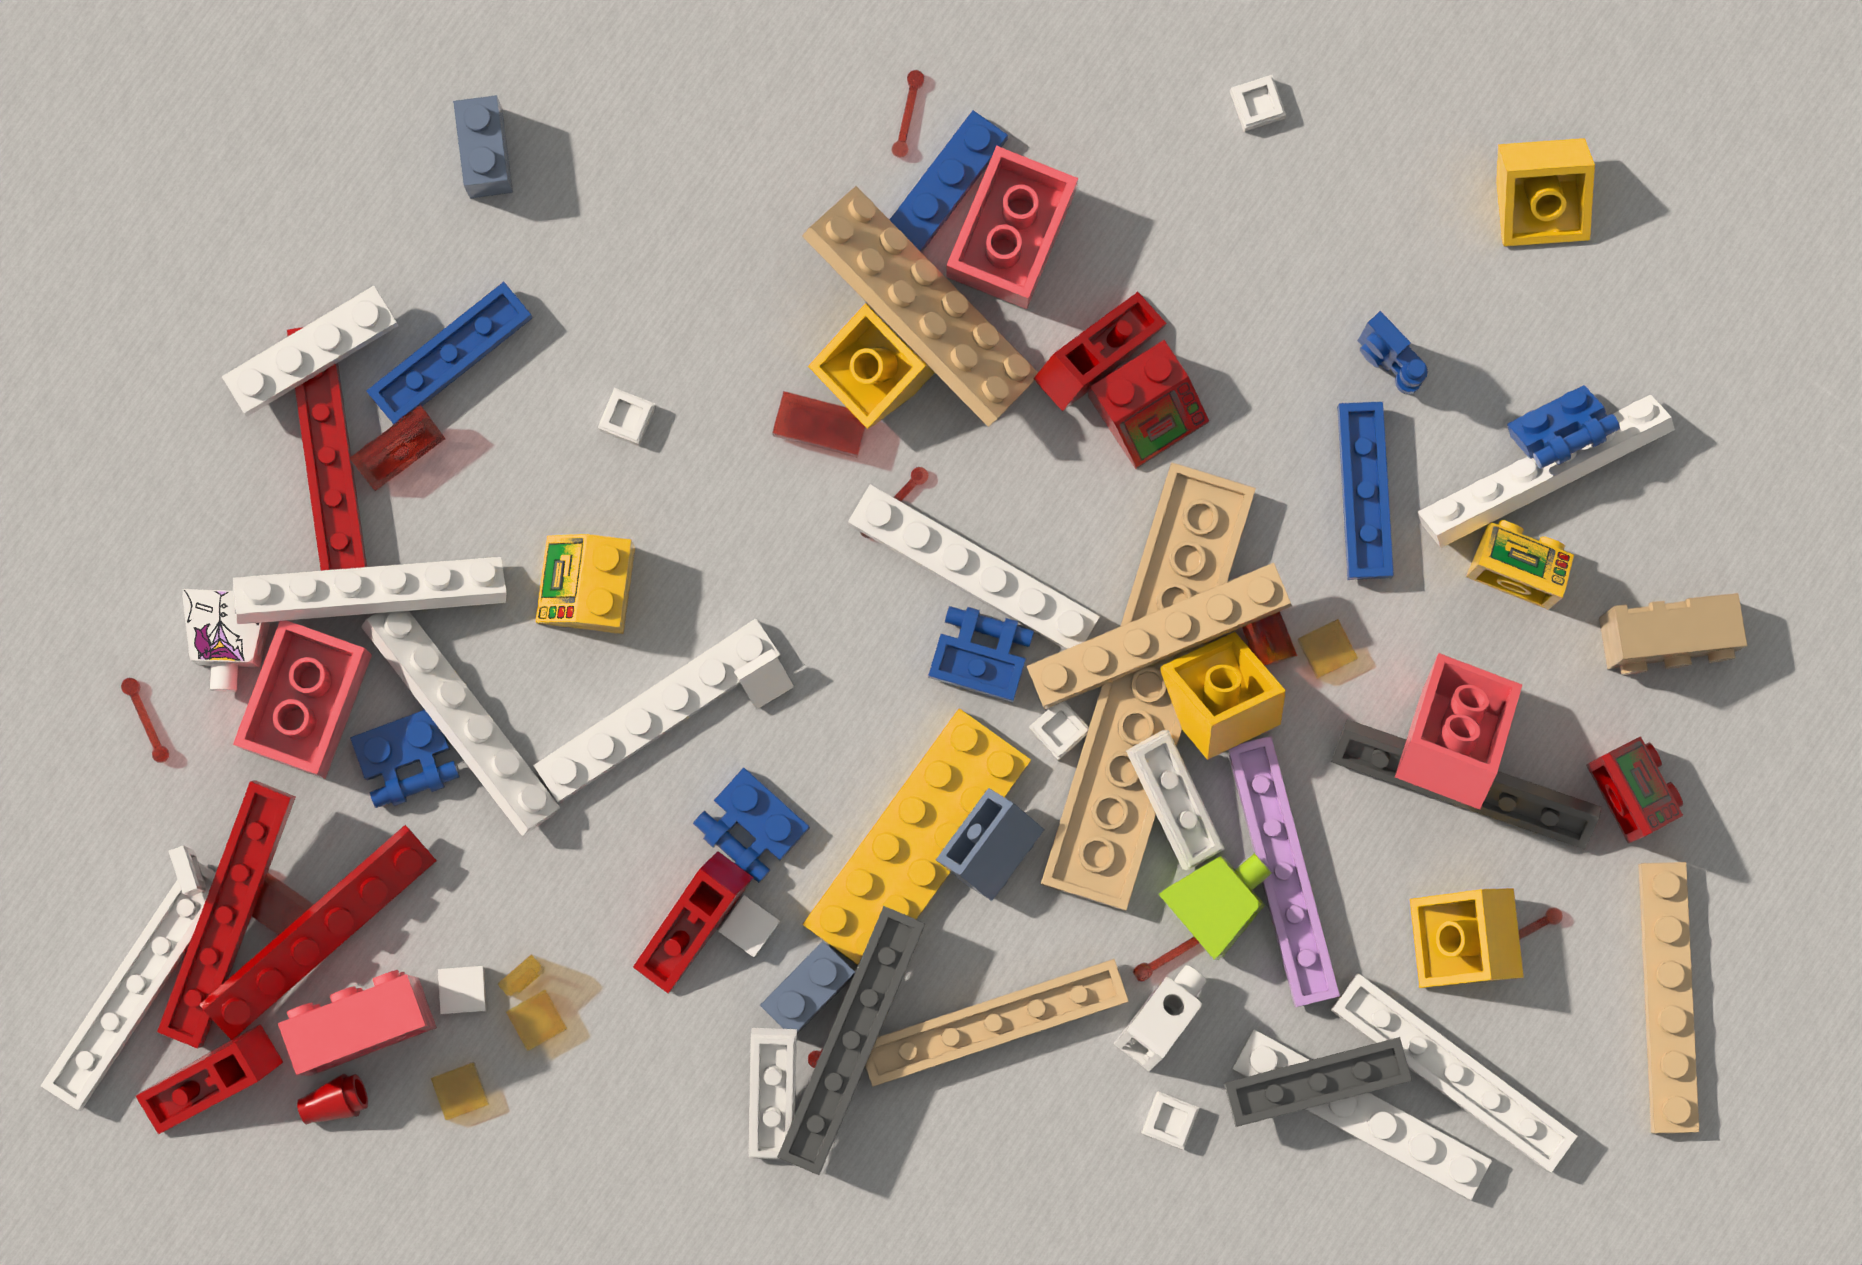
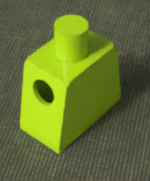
M1255 853L1236 869L1224 857L1220 856L1159 893V896L1214 960H1220L1264 908L1265 904L1253 889L1269 877L1272 872Z

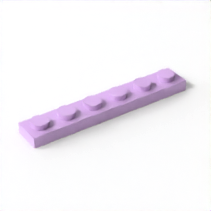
M1269 736L1241 743L1227 751L1254 853L1272 872L1262 882L1294 1007L1339 997L1336 979L1272 737Z

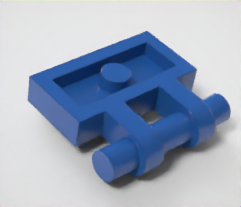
M1379 311L1367 322L1357 340L1362 345L1360 352L1374 367L1378 368L1381 365L1387 372L1391 370L1396 375L1395 385L1401 393L1413 394L1418 391L1428 374L1427 366L1409 347L1411 342Z
M1585 385L1567 392L1563 396L1535 410L1529 411L1507 424L1510 437L1529 459L1534 458L1540 469L1554 462L1560 465L1570 460L1572 453L1588 445L1596 447L1606 442V436L1620 430L1616 417L1613 414L1607 416L1605 407Z
M949 606L944 623L961 627L958 638L940 634L928 678L1013 703L1026 658L1009 654L1012 642L1030 647L1034 630L1017 626L1019 621L1005 618L1003 622L980 615V610L967 607L966 610ZM974 631L999 638L997 648L992 649L972 643Z
M426 710L350 737L364 778L368 781L383 775L385 786L370 792L375 808L392 803L393 806L407 802L406 797L429 788L431 792L437 791L445 787V782L460 777L454 761L440 766L437 765L434 756L451 749L446 736ZM418 761L421 762L422 773L400 780L397 769Z
M744 767L714 799V802L726 814L717 822L706 811H703L693 822L705 834L703 839L712 848L717 845L735 861L737 866L754 877L753 879L758 883L771 871L759 860L760 856L766 850H769L781 861L810 829L802 819ZM737 823L756 839L748 848L729 833Z

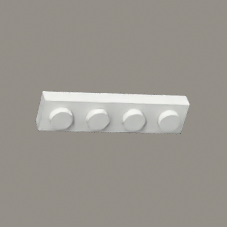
M372 286L226 373L222 378L243 413L248 417L399 325L375 286Z

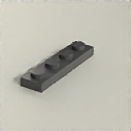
M1397 1037L1225 1082L1224 1086L1235 1127L1407 1083L1412 1081L1401 1039Z

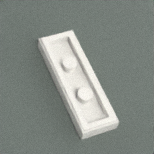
M1162 730L1126 750L1182 869L1190 870L1224 850L1223 843L1169 730Z
M751 1029L749 1158L779 1159L777 1156L795 1116L797 1029Z

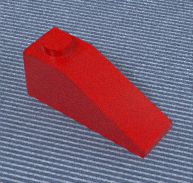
M1137 291L1057 350L1033 379L1054 403L1064 411L1088 393L1091 385L1114 371L1164 328L1167 323Z
M717 851L695 874L633 968L669 994L727 917L754 877Z
M259 1024L145 1089L135 1097L156 1132L160 1134L257 1083L281 1065L283 1060L262 1025Z

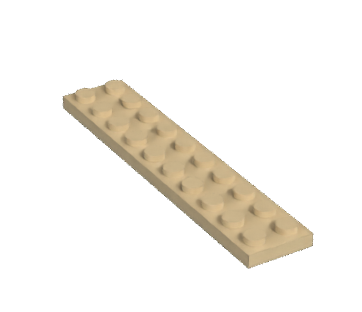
M1171 462L1121 626L1228 581L1256 488ZM1209 641L1102 685L1040 885L1123 911L1127 910L1156 813L1126 750L1162 730H1169L1177 747L1182 728L1162 677L1161 666L1207 645Z

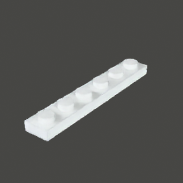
M1649 395L1613 413L1619 422L1620 430L1606 436V442L1596 447L1588 445L1572 453L1570 460L1560 465L1554 462L1542 469L1538 467L1534 458L1529 459L1526 457L1518 460L1512 465L1418 511L1421 524L1439 547L1442 548L1674 431L1672 417L1652 395Z
M871 484L848 521V525L1009 618L1019 621L1018 623L1034 630L1035 633L1065 650L1085 642L1100 617Z
M501 557L233 578L237 624L506 603L507 594Z
M409 611L376 613L367 618L361 626L519 833L523 836L554 816L560 809V806Z
M754 619L533 766L556 801L560 804L740 685L741 683L734 671L771 649L778 659L781 655L758 620Z
M199 861L198 863L207 887L205 892L193 896L182 894L177 879L41 1084V1087L76 1110L84 1108L187 952L216 872Z
M1359 973L1356 974L1332 1007V1012L1374 1043L1400 1037L1410 1070L1547 1172L1552 1173L1578 1137Z
M1253 1029L1232 1070L1248 1077L1309 1061V1059ZM1369 1092L1305 1109L1468 1200H1472L1492 1162L1491 1159Z

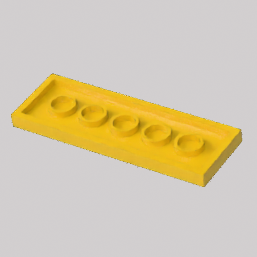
M959 708L802 925L859 965L883 906L917 920L951 873L937 862L936 858L987 789L990 788L1005 797L1029 765L1031 759Z

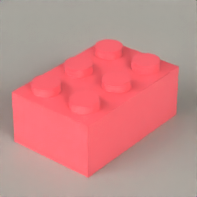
M996 146L946 265V277L1028 309L1076 193L1078 178Z
M287 620L279 621L233 745L247 752L326 779L372 654L361 646Z
M1438 653L1423 686L1395 778L1480 810L1497 775L1522 684Z
M394 970L373 978L375 986L363 991L362 988L356 989V986L349 987L331 994L332 1003L321 1007L320 1004L313 1005V1002L287 1011L289 1019L278 1023L296 1075L313 1076L436 1029L437 1027L419 978Z

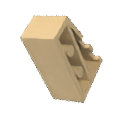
M1738 593L1688 598L1686 601L1665 604V601L1650 602L1649 606L1631 609H1628L1627 605H1617L1599 617L1607 670L1620 668L1621 675L1648 671L1647 664L1664 662L1665 669L1692 665L1691 658L1707 655L1709 663L1732 660L1736 658L1735 651H1739L1747 646Z

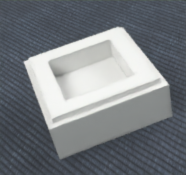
M1273 75L1231 88L1230 94L1244 132L1285 119L1286 113Z
M614 388L599 423L598 430L640 447L656 405Z
M772 649L734 671L756 710L794 688Z
M1064 701L1048 709L1028 729L1053 757L1059 761L1086 737L1089 727Z
M186 846L169 850L182 894L193 896L205 892L207 887L195 851Z
M744 895L718 932L755 958L781 921Z
M484 966L438 969L440 1014L487 1011Z
M1157 1091L1141 1134L1184 1150L1199 1107Z

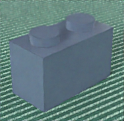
M497 95L453 101L463 184L469 198L513 193L503 109Z
M988 788L936 858V861L968 887L993 901L1045 829L1013 802Z
M822 941L760 1006L783 1029H797L798 1034L854 977L855 971Z

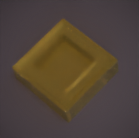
M1339 619L1297 639L1317 679L1358 659Z
M531 954L498 983V986L507 996L516 997L542 975L546 967L536 956Z
M547 990L541 991L506 1011L527 1051L536 1048L568 1029Z
M474 1062L431 1078L446 1121L490 1105Z

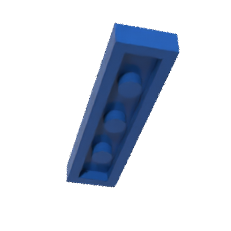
M972 110L889 219L921 253L989 165L996 146L1002 148L1008 140V135Z
M503 281L366 391L393 425L397 427L533 319V317Z
M1383 401L1339 403L1337 411L1347 580L1392 578L1394 574Z

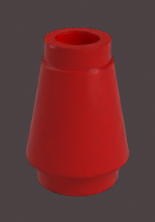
M342 1074L297 1100L299 1115L306 1125L313 1122L357 1117L361 1110L368 1107V1096L365 1086L356 1074L349 1077L346 1074Z

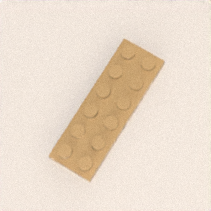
M857 186L841 198L802 235L988 427L1035 381L1033 378L1038 372Z

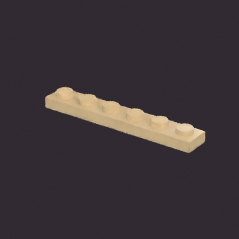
M1271 563L1032 663L1027 668L1042 706L1047 709L1287 609L1292 604L1275 564Z
M1686 862L1638 864L1651 1133L1699 1132Z
M1115 959L878 1037L866 1064L872 1087L1129 1002Z

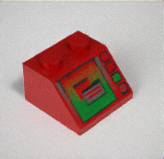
M1162 340L1091 385L1088 398L1135 469L1209 423L1208 416L1189 376L1165 340Z
M1641 736L1586 764L1627 843L1643 838L1683 816L1679 808L1683 806V801L1677 788L1672 782L1666 784L1658 767L1662 766V762L1656 749L1650 742L1645 744Z

